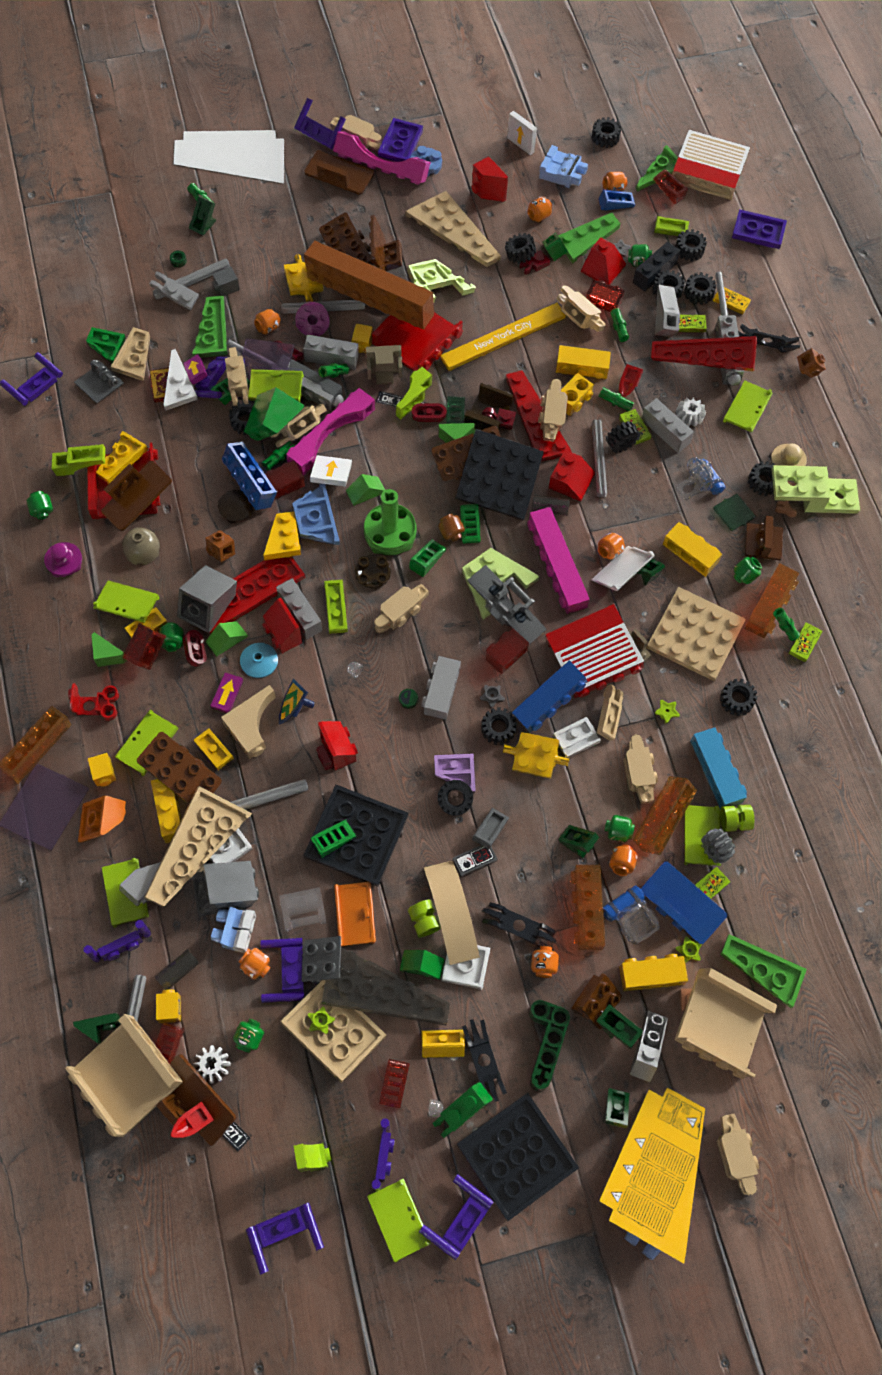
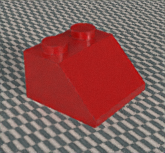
M489 156L473 164L472 191L481 199L506 201L508 176Z
M564 450L550 477L548 488L581 502L595 472L582 456Z
M280 597L263 615L264 623L262 627L266 634L270 633L272 636L271 642L275 649L279 648L283 654L302 644L297 622Z
M341 721L318 722L320 739L332 761L334 769L337 770L356 762L358 750L355 744H351L348 739L351 737L346 726L343 727Z

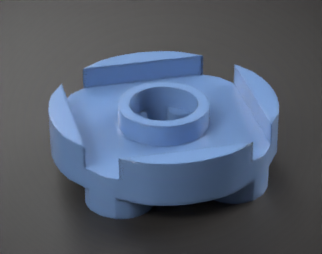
M419 146L411 155V158L418 157L431 162L427 177L432 173L434 175L437 174L442 168L440 151Z

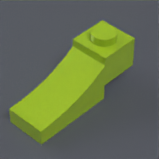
M421 367L411 374L410 388L404 398L396 405V416L400 420L412 411L414 405L425 400V390L432 385V374L425 368Z
M103 444L69 447L67 452L52 453V470L56 476L74 475V472L79 469L105 464L106 448Z
M323 1143L294 1145L297 1169L300 1172L308 1170L312 1172L328 1168L327 1162L331 1161L329 1148H325Z

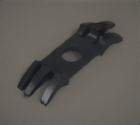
M744 324L740 326L744 333L738 331L739 337L756 336L757 344L779 349L781 353L799 349L801 346L791 345L798 342L800 337L788 338L785 335H772L760 332L758 328L750 329ZM763 338H770L772 341L765 342Z
M490 902V907L501 912L486 908L482 910L483 913L500 920L498 922L483 918L482 923L507 931L529 941V943L539 947L547 946L536 937L554 944L557 941L549 934L539 930L540 928L555 935L556 931L517 914L505 906ZM516 920H522L525 923L523 931H516L514 929L513 923Z
M472 1019L470 1020L474 1041H471L466 1025L462 1026L479 1082L485 1089L484 1082H487L492 1097L497 1102L499 1100L494 1079L497 1080L502 1094H506L507 1091L494 1058L484 1020L480 1021L483 1039H481L475 1022ZM481 1054H486L490 1057V1064L483 1067L479 1065L478 1057Z

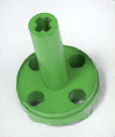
M387 489L381 494V505L373 508L365 519L364 538L372 552L384 555H397L412 548L416 538L417 527L412 513L404 506L398 504L397 492Z

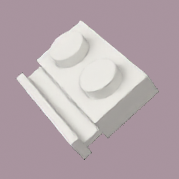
M587 717L553 733V738L560 741L559 748L564 753L565 758H570L601 741Z

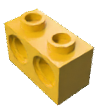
M578 373L561 389V392H565L568 396L566 414L569 416L575 411L578 412L583 403L589 401L593 396L594 384Z

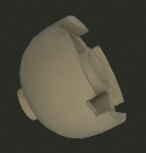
M142 527L134 528L124 536L122 542L123 553L131 563L147 565L159 556L160 543L151 530Z

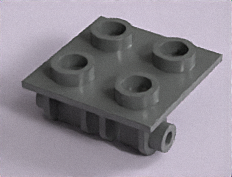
M92 360L90 362L91 370L74 383L94 402L99 403L124 384V382L102 362Z
M341 936L303 940L302 982L312 981L313 984H319L320 980L340 978Z

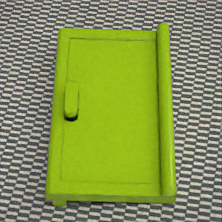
M251 370L248 400L255 401L257 395L277 387L300 402L302 378L304 377L303 371Z
M744 380L723 422H729L749 432H753L773 394L772 390H766Z
M108 580L97 601L93 602V608L145 623L155 602L160 598L156 593Z
M149 710L115 758L138 771L142 776H145L147 770L137 763V758L159 732H164L172 738L177 732L178 727L158 716L152 710Z
M684 806L685 865L721 866L719 862L714 863L712 859H708V855L704 853L705 850L701 847L703 844L701 839L708 831L715 828L720 829L719 806Z
M132 858L129 861L102 867L111 924L114 928L117 925L149 917L147 902L145 904L141 902L136 906L119 890L120 884L134 870L140 869L139 859Z
M404 1179L367 1196L394 1262H398V1260L431 1244L430 1240L419 1233L423 1223Z

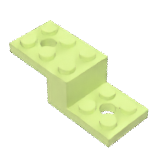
M773 465L774 500L804 501L805 512L858 514L860 511L856 479L828 478L827 467ZM788 481H794L796 486H791ZM840 493L844 498L840 499L835 494Z

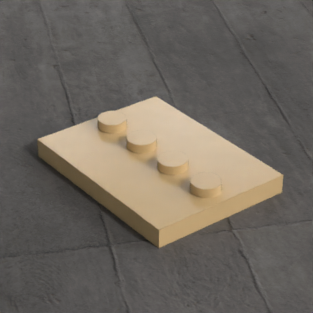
M329 979L322 980L280 1023L341 1083L386 1037V1034ZM321 1007H325L328 1015L335 1018V1021L328 1025L327 1034L320 1030L310 1031L312 1021L308 1017V1013H316Z

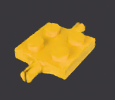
M300 254L298 256L295 255V264L284 265V273L290 295H305L306 302H313L311 294L323 292L324 287L322 284L311 281L307 277L305 262H302Z
M521 732L516 747L504 745L503 753L514 755L512 770L551 779L556 764L569 765V758L558 756L560 743L558 739Z

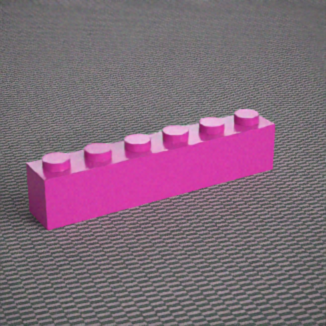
M551 507L531 512L527 526L534 534L535 545L540 548L541 560L545 561L547 565L546 571L548 576L552 577L554 591L558 592L560 596L559 602L561 607L565 608L567 614L588 608L589 596Z

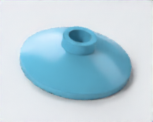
M254 643L243 650L240 656V665L248 676L263 678L274 672L278 665V656L270 645ZM256 656H262L259 660L255 659Z

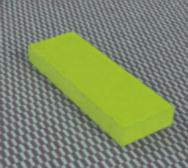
M343 579L324 581L329 634L348 632Z

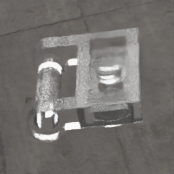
M320 887L280 895L286 932L292 931V928L305 925L327 923ZM318 910V915L290 920L292 915Z

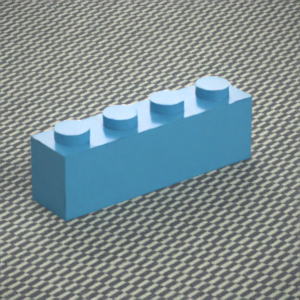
M715 727L694 734L690 742L720 809L722 806L743 804L747 798V791L745 786L741 785L739 781V773L731 763L729 751L725 750L722 735L717 732Z

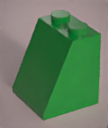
M277 387L261 393L256 397L244 432L250 435L251 439L257 441L275 435L304 408V405Z

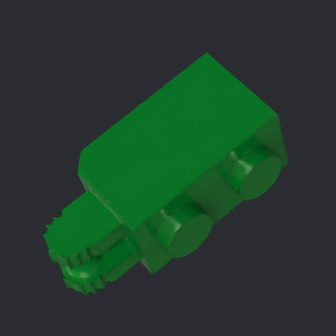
M479 1082L470 1087L441 1112V1116L432 1124L436 1128L445 1120L450 1127L446 1128L441 1136L446 1138L449 1134L466 1124L488 1105L493 1098Z

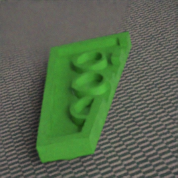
M609 213L558 235L568 250L565 254L572 263L576 262L577 258L585 255L600 237L606 239L620 228V222L613 213Z
M224 296L206 297L202 313L203 317L199 325V333L196 337V345L192 355L194 357L198 354L200 358L228 355Z
M729 934L720 955L788 1007L793 1008L807 969Z

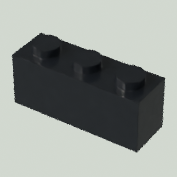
M667 241L635 269L632 283L646 292L654 285L658 273L661 274L663 270L666 273V270L672 269L677 264L680 250Z

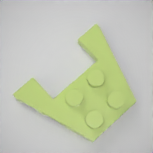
M436 259L409 265L407 269L412 283L427 290L453 285L461 295L474 293L476 288L473 284H470V286L464 282L465 279L461 276L456 277L453 275L451 269ZM433 294V303H434V302H435V299H436V296Z
M492 548L462 567L466 582L485 565L503 583L514 576L527 589L539 580L537 574ZM467 582L474 596L476 606L479 608L481 618L485 619L491 614L485 608L486 601Z

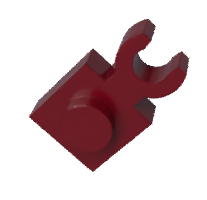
M542 250L537 251L534 254L535 256L531 257V260H526L525 263L521 261L519 268L526 267L524 269L525 275L529 274L532 269L537 272L550 265V259Z

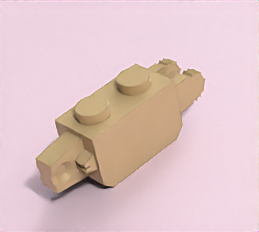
M353 115L346 116V121L341 131L358 136L367 149L370 148L378 151L381 146L382 136L374 132L373 124ZM335 117L330 123V127L333 130L335 129L339 118Z
M563 285L561 288L563 294H559L556 298L562 304L561 311L580 328L585 329L589 327L596 332L602 331L606 324L600 319L601 311L579 291L574 292L570 287Z
M236 347L229 348L230 357L225 358L233 406H238L237 397H242L244 404H249V391L243 356H238Z
M553 379L548 388L549 390L546 391L544 396H541L540 406H543L542 412L539 413L538 422L541 423L540 429L543 430V440L554 442L556 434L562 429L566 418L568 396L565 392H561L562 382L558 379Z
M320 404L315 408L313 405L303 408L277 434L272 435L271 438L278 436L280 433L284 436V438L276 442L277 448L288 441L297 439L318 425L321 419L320 415L327 411L324 404Z
M422 584L412 590L409 587H402L382 603L381 615L374 622L376 632L380 634L387 631L390 627L394 630L397 627L403 626L410 616H415L421 610V602L429 595L428 589Z
M635 734L631 737L629 750L623 759L628 787L632 792H637L641 804L653 803V789L656 783H658L656 771L653 772L652 767L654 765V757L649 752V747H644L642 737Z
M735 1114L722 1116L720 1119L723 1134L718 1137L717 1144L726 1176L731 1180L737 1179L743 1195H753L757 1190L754 1175L758 1174L759 1163L751 1151V1137L749 1133L746 1134L745 1129H741Z

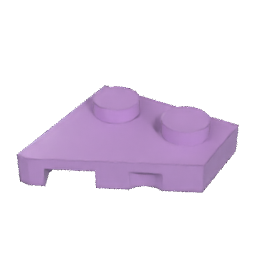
M473 754L434 755L436 777L445 781L461 780L468 784L472 792H475Z

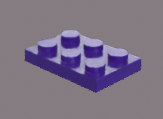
M393 118L378 150V157L396 162L411 158L423 132V126Z
M739 209L732 238L780 249L787 220Z

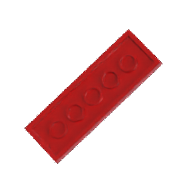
M292 556L263 560L233 578L237 581L236 595L209 633L212 634L219 623L233 622L278 595L276 587L292 578L295 583L305 579V573Z

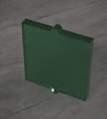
M738 494L728 499L724 498L721 503L713 507L731 532L741 526H745L746 523L756 517Z

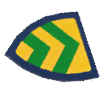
M295 679L289 685L279 714L280 725L292 716L297 717L303 705L312 709L315 704L314 701L305 698L308 692Z

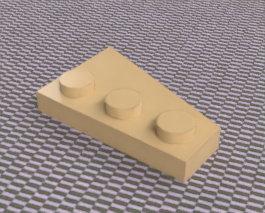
M133 327L111 365L112 371L144 381L150 341L149 332Z

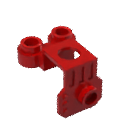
M75 683L72 684V688L68 690V699L70 700L69 706L73 713H76V715H100L101 713L102 717L108 721L116 718L117 710L111 704L119 698V692L115 686H106L102 692H97V697H80L78 687ZM112 693L115 694L112 698L108 697ZM88 701H92L95 704L94 709L91 711L84 709V704ZM109 711L113 712L110 716L106 715Z

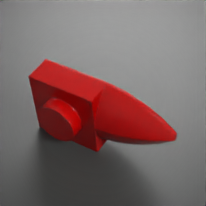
M629 364L626 365L619 383V393L622 394V397H627L638 386L643 369Z
M202 1102L184 1113L177 1120L171 1132L172 1138H184L196 1134L214 1120Z

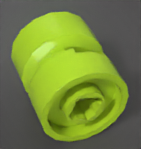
M750 804L738 805L737 808L734 806H722L720 809L722 830L724 832H733L738 828L740 831L753 830L755 819L752 806Z
M432 900L421 901L408 909L411 921L416 922L414 928L420 938L431 935L441 929L439 917L435 915L436 909Z

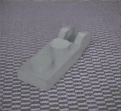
M158 271L155 273L154 276L165 284L162 286L158 282L151 280L149 284L152 288L189 310L193 308L199 298L198 293L171 278H167Z

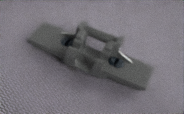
M485 565L471 576L467 582L486 601L485 608L502 626L505 624L510 626L527 645H530L547 630L528 609L534 604L535 600L533 598L530 599L514 582L515 579L513 577L503 583ZM508 586L525 605L521 603L515 605L508 598Z

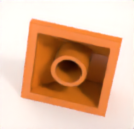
M105 795L83 803L78 842L82 843L103 836L121 823L126 814V801Z

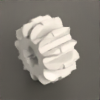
M686 397L684 401H680L676 408V415L688 427L690 425L696 427L697 424L703 422L706 415L705 405L701 404V400L695 401L694 397L691 400Z
M213 1045L210 1046L209 1052L202 1048L201 1050L204 1055L196 1054L195 1058L200 1062L193 1063V1067L199 1068L197 1072L202 1075L205 1081L209 1077L210 1084L214 1083V1077L219 1082L222 1081L220 1074L228 1075L229 1073L224 1067L231 1066L230 1062L225 1061L229 1055L227 1053L222 1054L223 1049L221 1047L216 1052ZM210 1060H213V1062L217 1061L214 1064V1069L209 1067Z

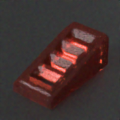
M666 169L654 177L653 180L672 203L676 205L685 198L688 188Z
M163 1023L155 1046L159 1051L160 1049L171 1051L170 1055L161 1052L170 1064L176 1057L185 1028ZM169 1031L172 1033H176L177 1035L176 1037H172L166 1035V1032ZM167 1040L174 1042L173 1046L167 1045L163 1041Z
M393 1059L388 1060L379 1104L398 1109L401 1108L410 1067L409 1063ZM392 1067L403 1069V1074L391 1071ZM390 1076L401 1078V1083L389 1080ZM388 1085L399 1087L400 1091L390 1090L387 1087ZM386 1094L398 1096V1100L387 1099L385 1096Z

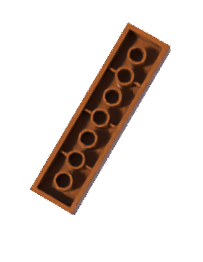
M314 241L304 253L307 277L311 281H316L327 288L338 291L340 294L352 297L356 301H361L370 307L379 309L385 314H390L423 330L434 316L433 292L317 241Z

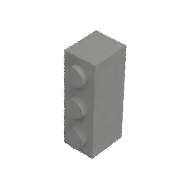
M307 335L304 345L305 361L323 365L331 363L338 365L347 364L349 369L355 370L359 357L358 343Z
M657 398L644 407L641 417L642 421L677 453L691 443L694 431Z
M293 578L276 587L278 598L281 597L305 639L307 640L322 631L321 620Z
M439 656L437 662H433L431 673H434L433 678L428 679L426 690H429L427 696L423 697L421 707H424V715L447 719L460 672L461 661Z

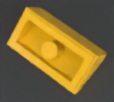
M463 1030L421 1031L423 1058L463 1057L465 1055Z

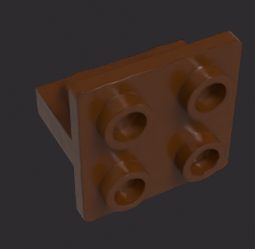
M766 516L760 524L748 523L746 526L745 556L781 560L783 528L773 526V516Z
M603 973L600 977L593 975L571 1009L574 1013L590 1020L596 1028L601 1029L596 1020L609 1004L615 1008L619 1004L622 994L607 975Z

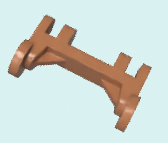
M788 482L791 486H796L795 482ZM788 500L777 502L775 509L777 513L796 517L797 511L791 508Z

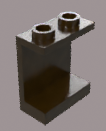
M480 383L479 394L471 410L467 409L464 423H474V429L484 430L492 426H496L500 430V421L482 415V411L486 407L493 408L496 414H498L499 408L510 410L513 394L494 388L491 385Z

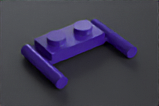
M307 98L294 128L333 149L337 132L342 130L346 119L340 116L334 131L306 116L313 100Z
M39 352L34 355V358L45 367L18 387L17 390L7 381H0V386L22 405H27L28 401L32 402L55 384L57 378L63 375L62 371Z
M216 357V360H212L206 369L208 376L195 385L197 390L194 391L197 397L218 399L222 397L220 391H211V389L226 370L225 358L229 357Z
M137 920L135 926L138 931L135 930L99 948L97 951L90 945H86L84 952L96 963L101 960V957L104 961H112L118 958L120 953L138 948L139 944L143 942L142 937H150L151 931L142 920Z
M302 938L261 940V949L282 947L283 993L261 994L262 1003L301 1001L304 999Z
M386 1118L381 1120L383 1132L376 1180L372 1182L374 1191L381 1190L382 1186L379 1180L385 1181V1176H390L391 1162H387L388 1153H393L395 1139H391V1133H387L390 1129V1123Z
M459 1174L455 1176L453 1182L470 1194V1197H468L443 1237L441 1238L426 1225H423L419 1230V1233L454 1260L458 1258L460 1252L494 1202Z
M309 1203L245 1229L260 1275L269 1271L261 1248L306 1229H309L315 1250L324 1248Z

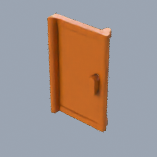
M371 883L335 884L338 936H341V947L368 943L374 944L376 936Z

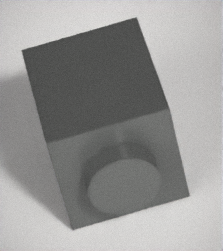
M232 267L213 273L214 281H212L214 290L219 292L220 296L240 290L238 278Z

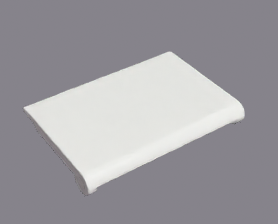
M627 546L620 555L614 558L591 580L618 591L655 555L652 551L646 552L636 547Z

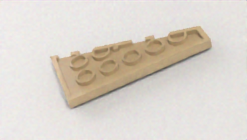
M447 191L405 211V216L414 218L419 225H425L430 229V232L449 244H455L460 251H466L471 255V258L488 267L501 260V255Z
M200 786L197 787L144 898L159 906H165L252 813Z

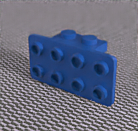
M664 862L641 887L644 895L657 906L656 911L663 917L669 916L673 920L671 924L679 931L683 929L699 944H704L727 918V913L669 862Z

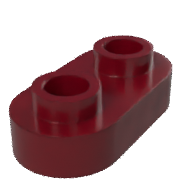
M419 403L412 407L411 415L417 422H441L446 418L447 410L440 403Z
M190 630L183 637L186 660L191 666L200 667L207 659L204 639L198 631Z

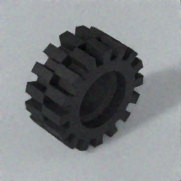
M602 117L601 120L597 119L592 130L591 137L593 142H596L597 146L600 144L602 148L603 145L605 148H608L609 145L610 147L617 145L620 139L621 125H619L618 121L615 122L613 118L610 120V117H607V119Z
M689 229L678 235L675 247L680 250L679 255L681 259L684 257L685 261H688V259L693 261L695 258L697 261L703 256L707 244L703 233L699 234L700 231L698 230L694 232V229H691V232H689ZM690 243L695 245L696 247H689L686 244Z
M518 233V236L513 235V238L510 237L509 241H506L505 250L510 262L520 264L523 261L525 263L526 260H531V257H534V254L537 252L533 236L523 233L521 235V233Z
M663 270L661 274H657L653 285L654 295L656 294V298L658 285L670 284L675 287V294L678 300L682 296L685 286L683 276H680L678 272L675 274L674 270H672V273L669 270H666L665 273Z
M700 272V275L698 273H694V276L690 275L684 289L685 298H690L689 302L691 303L695 301L694 304L696 305L698 302H700V305H703V303L707 304L708 301H711L716 290V281L713 280L712 276L708 277L709 274L707 273L704 276L703 272ZM695 287H703L705 291H699Z
M243 401L242 404L238 402V406H232V410L230 409L229 411L231 427H233L234 431L237 430L238 434L243 432V435H246L244 431L248 421H241L239 418L242 415L251 414L254 403L251 404V401H248L249 404H244Z
M629 421L621 423L620 426L619 424L616 425V428H612V432H608V436H606V442L615 453H621L623 450L626 451L627 448L633 447L632 445L636 444V441L640 439L639 431L634 423Z
M761 461L752 468L748 477V484H750V489L754 488V493L758 491V495L764 493V496H767L768 493L770 495L774 493L772 479L774 463L769 465V461H766L765 464ZM759 475H766L772 481L764 482L759 478Z
M734 679L733 682L729 681L721 692L720 701H723L721 703L722 707L726 706V712L731 710V715L737 713L736 716H740L741 713L746 715L747 712L752 710L758 696H756L757 690L753 691L754 685L749 686V681L745 684L743 683L744 679H740L739 682L738 679ZM732 693H742L746 698L745 702H735L732 699Z
M497 707V710L492 708L491 712L487 711L486 715L483 716L481 732L484 733L483 737L485 739L488 738L489 743L493 741L494 745H497V742H500V745H504L505 741L506 743L510 742V739L514 737L517 727L515 716L512 717L513 713L511 711L507 713L506 708L502 711L501 707ZM496 720H501L506 724V729L503 732H496L492 729V723Z
M461 780L447 781L438 792V803L445 813L452 816L462 815L471 808L473 793L468 784ZM458 790L463 794V801L460 805L454 806L448 802V794L451 791Z

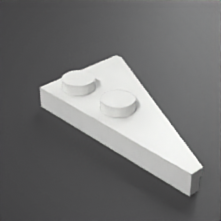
M176 349L171 350L164 399L165 410L198 400Z

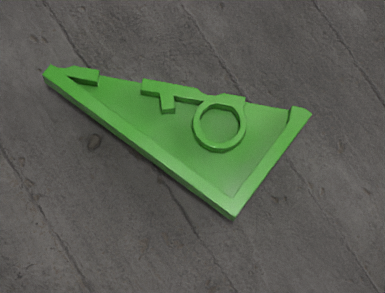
M668 145L656 157V161L650 165L644 177L640 178L635 188L637 191L672 176L678 157Z

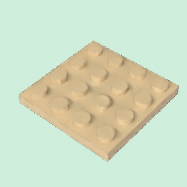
M678 587L646 648L715 681L746 619Z

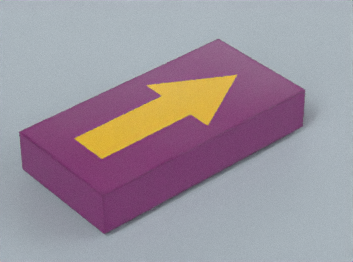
M198 354L183 363L189 380L193 385L208 376Z
M224 673L211 703V708L224 713L230 712L243 683V678Z

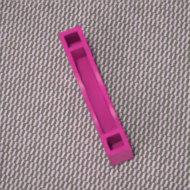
M344 131L337 132L333 152L338 153L339 157L353 158L352 161L355 163H367L369 168H381V172L387 174L395 173L396 177L401 179L409 178L411 179L410 182L414 184L426 182L431 162L418 157L409 158L401 162L383 160L368 151L358 136Z
M360 388L350 393L343 403H339L331 414H327L319 425L313 427L307 436H303L295 447H291L286 454L288 465L304 476L313 468L318 450L327 436L345 424L363 421L375 410V399Z

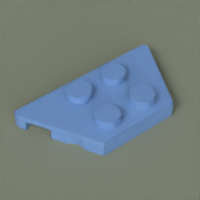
M320 483L319 487L313 492L310 490L303 498L293 502L300 537L340 545L326 486Z

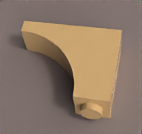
M270 685L221 717L224 726L249 759L261 755L266 748L259 733V723L265 708L276 698L275 692Z

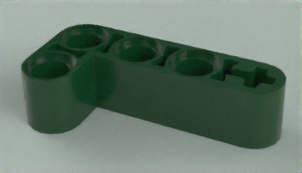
M537 1000L532 1004L529 1015L534 1022L545 1025L546 1029L530 1077V1085L536 1091H544L551 1082L570 1021V1014L563 1007L543 1000ZM542 1007L545 1015L537 1016L534 1013V1008ZM554 1015H563L565 1018V1022L561 1024L557 1023L554 1019ZM549 1034H555L558 1037L559 1041L557 1044H552L548 1041ZM542 1055H550L552 1063L550 1065L544 1064L541 1060ZM545 1070L543 1081L546 1083L543 1082L542 1085H538V1080L535 1078H538L541 1071Z

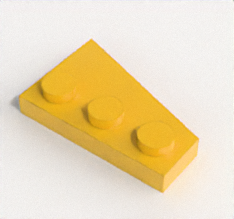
M124 431L121 432V438L118 443H114L112 446L113 451L111 454L105 457V464H101L96 472L98 477L108 484L129 463L132 465L148 450L146 444Z
M294 511L276 514L265 548L264 560L301 555Z

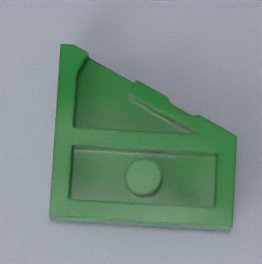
M92 327L86 342L88 346L113 364L126 337L122 333Z

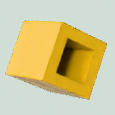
M355 325L352 342L358 343L359 353H366V347H371L373 326Z
M108 753L88 758L92 778L97 786H108L116 781L112 761Z
M163 990L162 994H156V1020L159 1023L181 1022V996L175 990Z

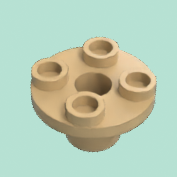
M782 444L772 452L771 464L806 466L807 458L802 448L797 444Z

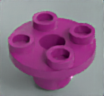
M307 302L300 306L296 313V327L306 336L319 337L329 327V313L323 305L317 302Z
M61 542L48 549L44 557V563L47 570L54 577H65L81 569L82 554L76 545Z

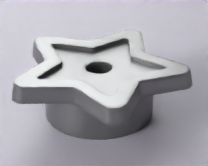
M622 239L617 243H612L616 246L622 257H626V251L631 249V246L624 244Z
M484 685L485 693L480 696V700L488 701L490 707H494L496 702L504 701L505 698L500 694V685L496 687Z

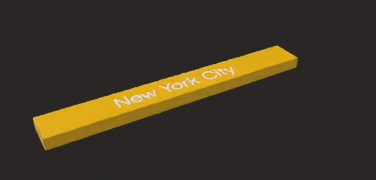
M555 303L441 355V360L447 369L451 371L565 319L566 314L561 311L560 305Z

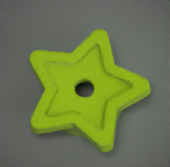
M660 700V708L655 711V714L664 719L665 723H668L674 717H680V714L675 710V701L667 703L664 700Z
M685 937L683 945L677 946L676 951L684 956L685 963L690 959L700 961L701 958L698 952L702 944L695 943L688 937Z
M321 1007L316 1013H308V1017L312 1021L310 1031L320 1030L327 1034L328 1025L334 1022L335 1018L328 1015L325 1007Z

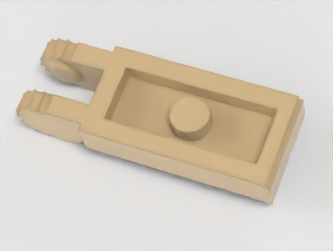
M612 684L605 688L603 694L605 698L596 732L607 740H614L616 737L624 693L620 689L615 690L616 688Z

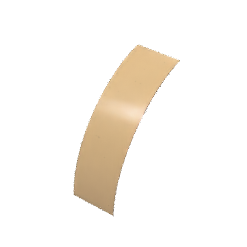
M453 860L424 867L439 917L449 964L453 965L480 958L469 909Z

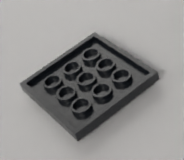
M475 429L455 499L476 504L523 521L544 451Z
M335 784L312 837L346 820L355 833L356 838L321 858L310 839L303 856L306 859L378 887L409 813ZM344 827L341 828L340 830L342 831L344 836H348V833L346 832ZM337 831L334 832L336 838L340 840L341 837L339 836ZM329 835L327 838H328V840L330 841V843L332 844V843H334V841H333V839L331 838V836ZM324 840L320 841L323 847L327 846Z
M526 1093L457 1143L458 1148L507 1222L579 1169V1166L529 1093Z

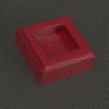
M324 746L317 747V756L324 769L327 771L333 768L332 761Z

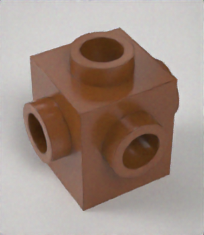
M812 348L797 356L801 373L806 374L810 378L818 376L826 370L824 365L826 360L823 354H819Z
M221 530L205 538L207 553L218 561L223 562L235 555L234 540Z

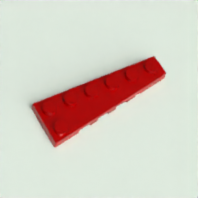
M756 336L652 341L651 358L655 361L755 371Z
M521 370L506 374L507 384L511 394H513L515 405L532 448L544 451L541 462L561 457L564 450L571 452L560 431L557 432L554 442L543 440V430L540 429L541 423L538 422L539 413L542 412L543 406H540V398L524 372Z

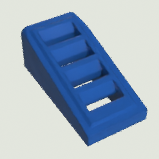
M603 190L599 196L601 210L635 207L632 192Z

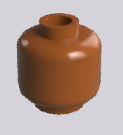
M452 513L442 517L438 524L445 540H452V542L461 539V534L465 531L459 516Z

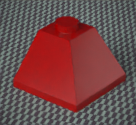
M600 237L591 248L581 272L609 287L625 268L626 262L614 244Z

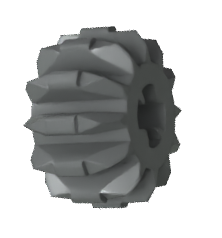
M721 828L711 829L701 839L703 843L701 847L705 850L704 853L714 863L719 862L722 864L735 854V844L732 843V838H729L728 833H724Z

